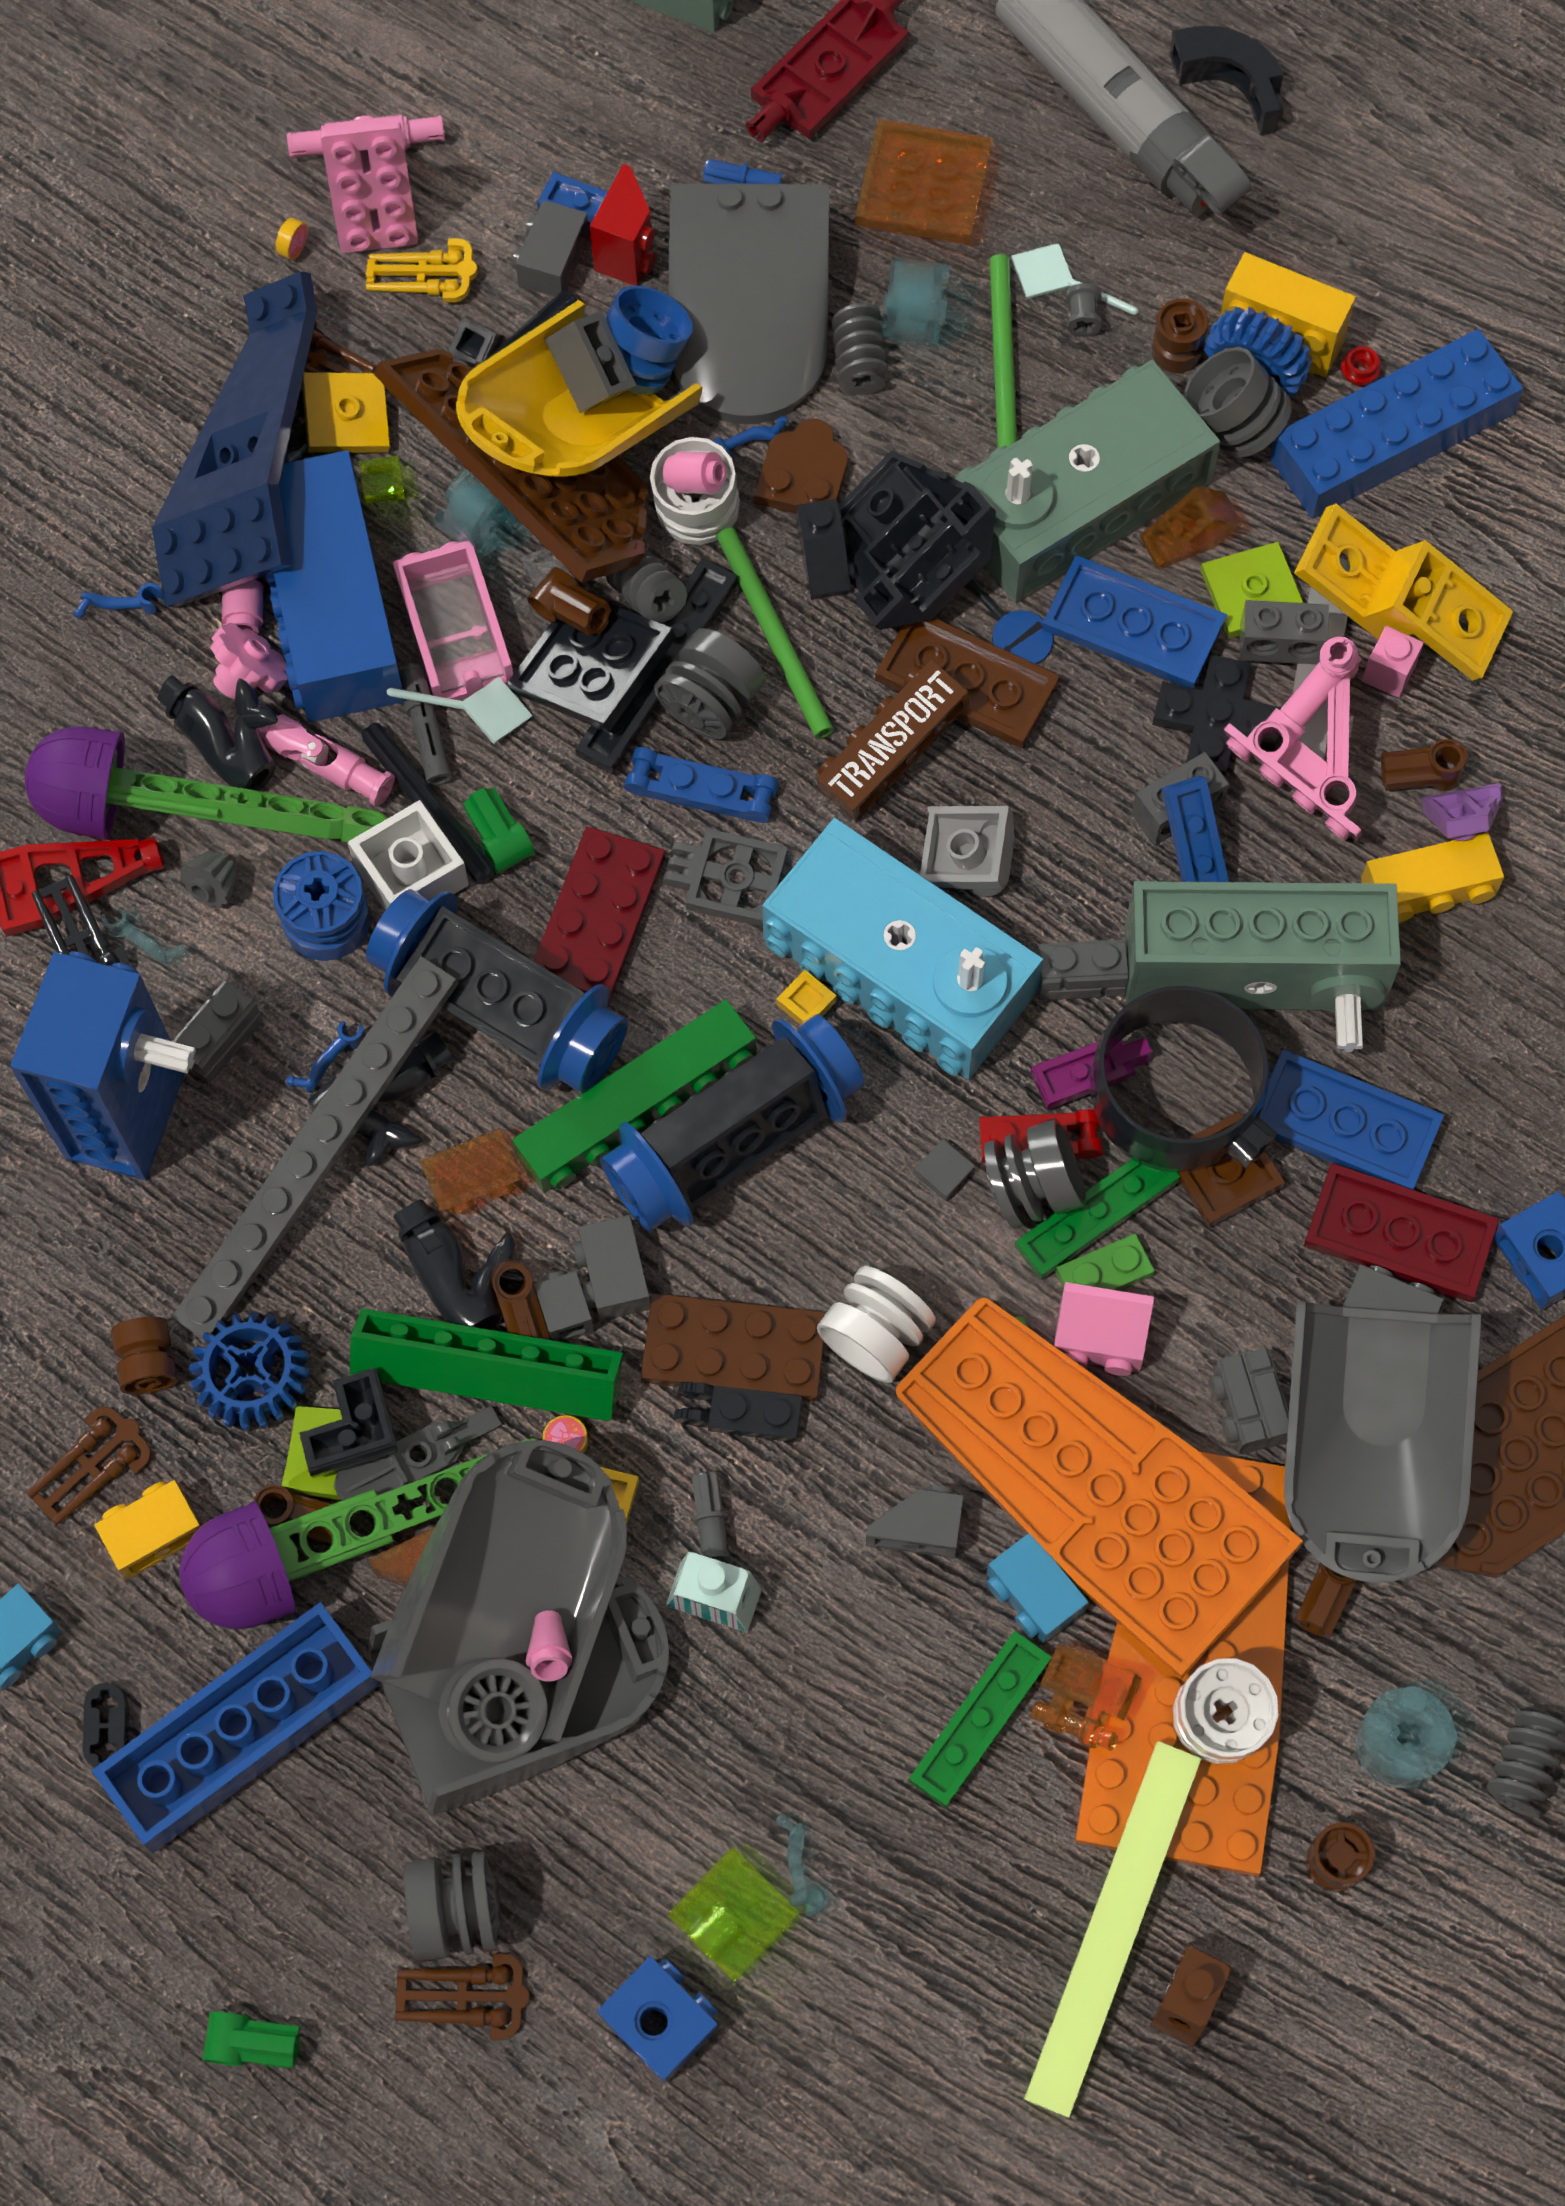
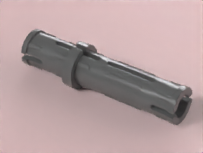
M411 664L399 671L405 691L431 695L425 675V667L422 664ZM406 699L407 702L404 704L406 715L412 720L426 782L429 786L433 787L444 785L452 780V775L449 771L443 740L435 714L438 706L436 704Z

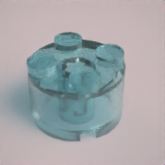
M892 258L887 279L890 283L888 292L885 293L883 306V337L928 344L938 343L940 325L944 324L947 310V300L942 298L943 289H947L950 265L909 258Z
M464 468L446 491L444 498L449 501L445 512L437 509L434 526L459 543L466 541L471 544L476 554H482L487 558L499 544L500 537L497 536L505 525L512 527L518 520L471 472Z
M1416 1686L1397 1688L1378 1697L1362 1716L1356 1734L1357 1757L1368 1775L1378 1783L1389 1787L1418 1788L1431 1781L1449 1762L1457 1742V1732L1448 1709L1435 1696ZM1408 1732L1413 1737L1411 1743L1400 1744L1397 1738L1401 1733Z

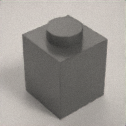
M566 1271L552 1272L541 1279L542 1282L534 1284L550 1340L564 1342L594 1332L591 1315L576 1271L568 1274Z

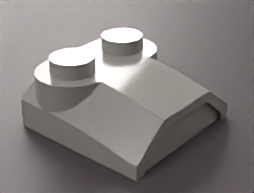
M928 806L927 812L929 817L920 876L936 887L972 889L977 895L985 897L1001 892L1009 881L1015 840L1013 812L1010 807Z

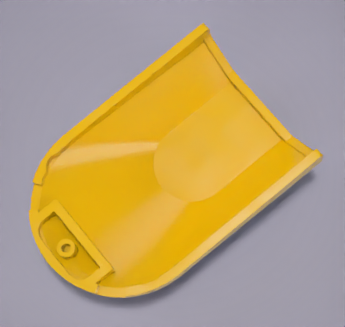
M578 300L472 369L466 375L459 388L456 412L458 420L468 437L480 449L496 460L533 474L574 476L597 469L698 405L703 387L695 383L673 399L663 401L655 394H635L627 391L606 404L580 413L545 340L569 323L584 317L586 304Z

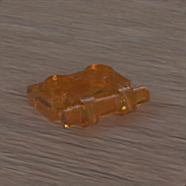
M1058 1643L1040 1684L1046 1690L1054 1693L1050 1705L1039 1701L1036 1702L1032 1708L1031 1717L1044 1723V1727L1054 1733L1061 1734L1067 1732L1078 1737L1079 1742L1091 1748L1100 1746L1113 1750L1118 1741V1734L1105 1728L1107 1717L1110 1715L1122 1721L1125 1720L1142 1678L1132 1672ZM1074 1701L1089 1707L1084 1719L1071 1715L1070 1709Z

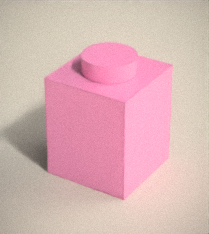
M1385 626L1369 657L1362 682L1400 698L1416 667L1424 642Z

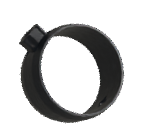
M1191 986L1159 988L1147 992L1128 1003L1116 1014L1103 1031L1095 1051L1091 1070V1100L1099 1123L1107 1137L1121 1152L1134 1161L1157 1170L1187 1172L1211 1166L1231 1155L1242 1166L1247 1168L1260 1158L1277 1135V1132L1260 1118L1269 1088V1063L1264 1042L1248 1015L1227 998L1212 991ZM1161 1022H1183L1197 1025L1220 1036L1240 1056L1250 1076L1253 1104L1240 1120L1217 1134L1197 1139H1176L1162 1136L1140 1126L1120 1108L1108 1087L1104 1061L1110 1051L1124 1037L1142 1027Z

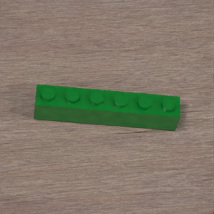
M725 999L513 1138L512 1143L515 1155L544 1194L552 1188L555 1190L562 1189L575 1179L576 1172L589 1164L591 1166L600 1164V1159L621 1143L619 1125L621 1123L627 1122L641 1135L642 1132L648 1129L647 1126L660 1117H666L681 1107L683 1102L696 1093H702L717 1083L718 1079L728 1071L737 1069L754 1058V1055L757 1054L756 1038L727 999Z
M361 1308L350 1336V1375L376 1367L380 1382L605 1421L612 1420L620 1392L622 1352Z

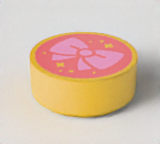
M289 218L282 224L275 244L278 255L290 260H294L299 256L308 235L306 223L295 218Z
M569 1415L558 1416L552 1419L544 1428L543 1440L562 1443L582 1453L585 1452L588 1445L587 1431L583 1423L577 1418Z

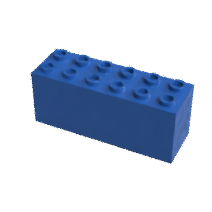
M346 450L283 464L279 489L293 566L268 574L266 577L271 589L272 607L278 622L279 640L282 652L285 655L286 673L296 709L304 708L310 723L406 702L403 698L387 695L388 688L403 690L349 451Z

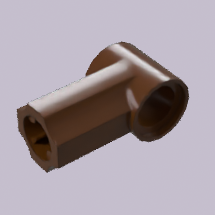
M553 567L527 597L530 606L547 621L555 622L557 619H560L588 636L594 633L600 634L608 625V618L611 613L608 603L580 588L572 576L558 567Z
M1443 739L1429 748L1382 752L1380 757L1381 777L1385 791L1432 786L1441 791L1454 789L1463 778L1467 762L1465 747L1456 740ZM1441 761H1447L1452 763L1455 767L1451 769H1445L1443 767H1440L1437 763Z
M505 1259L499 1262L492 1271L491 1282L508 1333L549 1339V1332L528 1268L516 1259ZM508 1269L519 1270L524 1275L523 1285L516 1291L509 1292L500 1287V1276Z
M280 1485L265 1486L257 1492L254 1498L262 1514L265 1506L272 1501L277 1500L286 1503L287 1509L282 1516L275 1519L264 1516L269 1528L332 1505L290 1493ZM314 1527L307 1534L306 1540L331 1546L332 1535L324 1527Z
M1320 1562L1294 1622L1300 1625L1302 1629L1316 1636L1329 1639L1357 1580L1349 1577H1338Z

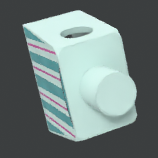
M688 1552L679 1565L666 1607L748 1633L762 1589L750 1571L703 1555Z

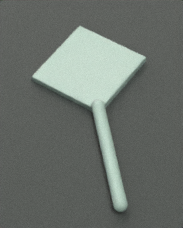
M1059 243L1011 256L1026 299L1070 288L1075 284L1081 283L1072 279ZM1102 292L1101 301L1132 315L1138 314V308Z
M500 677L464 701L394 688L387 689L388 696L465 710L493 744L532 718V714Z

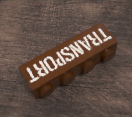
M932 659L923 668L921 666L914 668L903 683L905 687L895 697L890 695L885 698L875 711L877 716L866 727L864 725L857 727L847 739L846 744L848 746L837 757L835 755L828 757L818 770L819 776L816 780L819 790L855 823L970 705L968 691Z

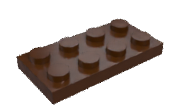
M936 618L903 625L875 672V681L900 692L905 687L903 683L909 673L917 666L923 668L932 659L968 691L970 705L957 719L1023 749L1060 681V675Z
M652 1293L641 1383L677 1387L682 1382L704 1383L712 1387L721 1386L800 1395L802 1400L817 1402L824 1341L817 1332V1325L827 1312Z

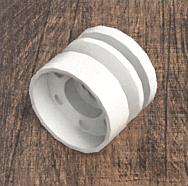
M697 437L676 440L660 451L652 463L650 474L659 524L669 536L685 544L702 545L717 541V534L725 528L733 527L739 514L740 500L732 458L722 446L709 439ZM677 452H716L726 466V480L715 494L678 493L674 489L667 487L664 482L663 466L669 456H674ZM700 498V502H694V499Z
M862 1266L854 1275L855 1283L848 1284L844 1289V1296L850 1305L841 1302L834 1303L817 1325V1332L835 1353L853 1367L876 1380L890 1383L893 1382L909 1360V1354L903 1344L919 1346L923 1340L922 1333L930 1331L935 1324L936 1317L927 1304L906 1285L879 1269Z
M1236 1658L1215 1659L1200 1666L1178 1690L1173 1705V1724L1182 1745L1194 1756L1213 1764H1231L1253 1754L1272 1735L1278 1719L1277 1695L1269 1678L1254 1665ZM1215 1703L1220 1708L1227 1705L1231 1708L1232 1713L1228 1717L1230 1725L1225 1720L1217 1723L1213 1719L1212 1715L1217 1711Z

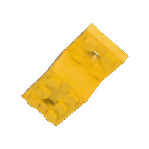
M1336 503L1325 508L1294 574L1378 640L1385 626L1406 635L1414 634L1472 681L1483 678L1513 613V610L1426 540L1395 551ZM1341 552L1348 557L1349 572L1341 566ZM1460 613L1466 617L1467 632L1459 624Z

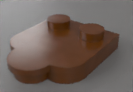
M808 419L801 422L794 432H781L771 440L754 493V504L796 513V505L830 499H837L838 502L848 468V455L840 443L833 441V431L826 422L819 419Z

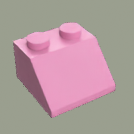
M1065 1282L1059 1308L1054 1347L1083 1368H1086L1087 1364L1105 1367L1106 1372L1119 1376H1127L1131 1372L1139 1373L1145 1352L1154 1296Z

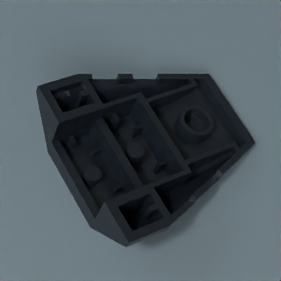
M890 451L838 505L845 547L849 552L851 560L848 568L850 575L856 581L858 592L855 594L856 601L868 619L879 630L932 620L990 561L996 510L973 484L955 480L944 472L931 470L924 464L893 451Z

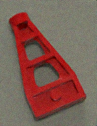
M156 837L140 841L138 839L27 844L1 851L0 923L2 931L7 937L44 926L31 894L39 890L35 876L39 867L58 864L68 866L88 904L142 874L165 869ZM141 853L142 860L137 861L135 854ZM99 856H109L112 858L114 870L111 874L92 882L84 881L81 862L84 859ZM70 888L62 892L61 894L70 913L77 910L78 907ZM43 898L54 921L62 918L54 898Z

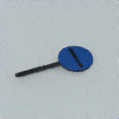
M972 579L966 584L999 620L995 624L992 634L993 645L1034 664L1042 662L1048 656L1052 647L1053 637L1051 633L1042 630L1043 618L1036 613L1025 610L1012 611L1004 615Z

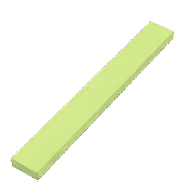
M1156 1742L1024 2097L1025 2100L1068 2118L1070 2117L1201 1758L1162 1742Z

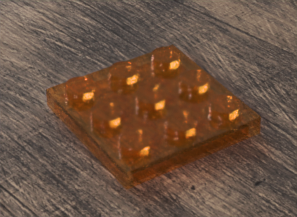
M878 119L855 214V225L971 244L993 138Z

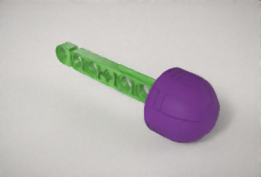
M67 727L49 734L34 748L25 770V788L28 799L34 810L43 820L59 830L78 836L85 835L107 840L110 836L118 805L323 839H341L342 842L352 840L387 819L384 814L371 809L353 806L345 808L335 803L123 769L125 755L124 733L122 731H111L110 729H98V727Z
M526 1439V1440H522V1441H520V1442L530 1441V1440H536V1439ZM486 1455L376 1496L374 1489L272 1528L268 1527L255 1501L249 1503V1505L240 1506L233 1511L224 1512L222 1515L211 1519L201 1526L191 1537L184 1549L179 1570L181 1587L185 1598L193 1610L203 1619L214 1625L229 1629L253 1628L262 1624H268L275 1619L278 1620L285 1615H291L295 1613L296 1609L289 1584L290 1581L392 1543L391 1534L442 1515L448 1504H443L436 1499L434 1495L436 1483L440 1479L447 1478L453 1480L458 1486L466 1473ZM424 1485L426 1500L434 1511L427 1514L426 1504L410 1511V1520H406L403 1514L395 1515L392 1507L398 1504L397 1496L403 1495L406 1501L418 1498L422 1494L417 1487ZM356 1511H367L374 1518V1530L368 1536H357L350 1529V1517ZM314 1527H324L332 1535L331 1547L324 1553L313 1552L307 1545V1534ZM298 1534L299 1548L307 1558L306 1561L298 1562L297 1548L289 1538L290 1535Z

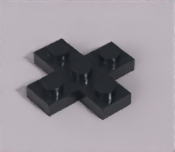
M1211 654L1203 690L1162 681L1152 725L1192 733L1186 763L1206 752L1225 778L1231 750L1226 744L1229 740L1224 731L1226 726L1230 723L1248 737L1256 726L1266 721L1275 708L1279 710L1282 708L1243 699L1251 663ZM1269 734L1265 736L1261 741L1260 748L1274 751L1278 735Z

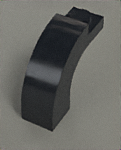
M1195 26L1172 32L1169 56L1180 86L1207 80L1228 83L1239 89L1247 98L1260 136L1276 133L1278 117L1283 115V102L1280 92L1284 73L1276 58L1267 48L1252 37L1225 27Z

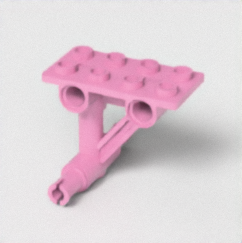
M402 114L383 117L359 116L354 120L325 123V125L321 126V130L296 133L287 132L290 158L317 154L324 155L339 246L342 253L418 244L405 150L410 148V144L445 141L441 115L407 120V117L402 116Z
M1334 637L1324 643L1320 650V662L1280 710L1275 708L1266 721L1256 726L1248 737L1230 723L1224 731L1229 738L1226 742L1228 748L1245 762H1248L1253 757L1262 765L1259 768L1260 774L1279 789L1285 783L1295 791L1292 797L1299 806L1311 815L1318 810L1328 818L1325 826L1343 841H1346L1349 836L1357 841L1362 836V830L1347 818L1353 811L1357 800L1355 785L1348 777L1350 680L1358 672L1359 663L1362 658L1358 654L1356 645L1346 637ZM1328 698L1326 762L1299 741V739L1305 733L1303 727ZM1269 734H1277L1282 737L1283 744L1277 751L1266 752L1260 748L1262 739ZM1335 786H1341L1349 792L1348 800L1339 806L1331 805L1325 799L1328 790Z

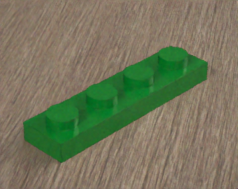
M1131 1159L1086 1191L1085 1206L1059 1215L1054 1213L1016 1240L1014 1247L1040 1280L1055 1271L1056 1267L1065 1264L1179 1183L1181 1176L1177 1172L1153 1169Z
M1014 1630L911 1774L908 1782L946 1809L1048 1666L1052 1656Z

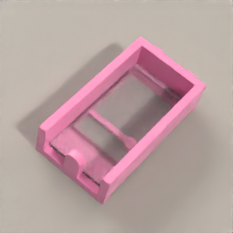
M472 541L449 542L439 549L425 553H410L400 560L393 561L397 584L433 696L455 700L467 698L498 677L508 686L507 682L513 675L512 664Z

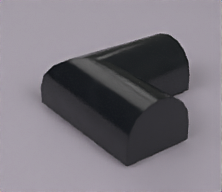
M376 1367L333 1380L342 1416L341 1420L299 1432L308 1471L312 1478L398 1452Z

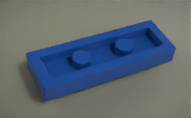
M1199 775L1162 787L1182 882H1229L1207 778Z

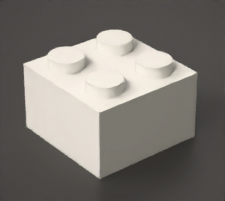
M420 800L348 841L354 867L385 911L401 893L409 889H413L431 900L442 892L449 891L455 894L469 885L465 863Z

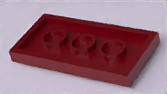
M586 826L534 962L585 993L598 984L605 985L609 989L608 1004H610L666 857L665 850Z
M1331 1163L1303 1246L1358 1265L1382 1267L1390 1271L1396 1278L1411 1283H1420L1432 1290L1472 1303L1479 1286L1499 1218Z

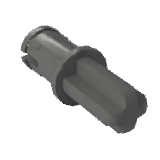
M700 1472L692 1478L697 1514L693 1517V1523L698 1524L702 1555L723 1562L730 1559L724 1521L728 1519V1513L724 1512L722 1508L718 1474L716 1472Z

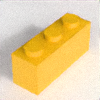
M1488 832L1475 835L1474 838L1469 840H1453L1369 860L1366 862L1361 876L1362 883L1397 884L1398 923L1412 918L1414 914L1429 910L1433 914L1442 913L1451 909L1455 904L1471 901L1472 904L1486 902L1497 894L1504 879Z

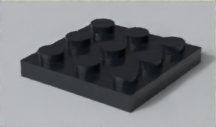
M608 603L611 609L608 625L600 634L594 633L588 636L560 619L551 622L507 684L511 691L519 696L609 733L677 637L671 627Z

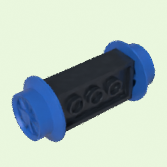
M409 889L401 893L389 905L378 921L366 951L367 961L386 973L384 989L389 996L393 997L420 956L456 978L459 982L442 1008L538 1066L540 1069L537 1083L540 1089L549 1091L561 1082H564L580 1093H583L602 1079L619 1053L629 1025L626 1018L608 1008L610 996L608 987L598 984L586 993L456 915L458 908L457 897L449 891L442 892L430 900L415 890Z
M815 1014L796 1028L782 1019L775 1020L772 1023V1030L776 1040L775 1044L764 1047L754 1058L739 1068L728 1071L720 1081L702 1093L694 1094L684 1105L666 1117L655 1120L641 1135L627 1122L619 1125L621 1145L602 1157L600 1163L620 1200L646 1231L650 1232L670 1217L686 1227L692 1225L693 1218L690 1210L826 1119L827 1116L838 1123L846 1120L847 1113L844 1099L864 1087L865 1081L852 1052L827 1020Z

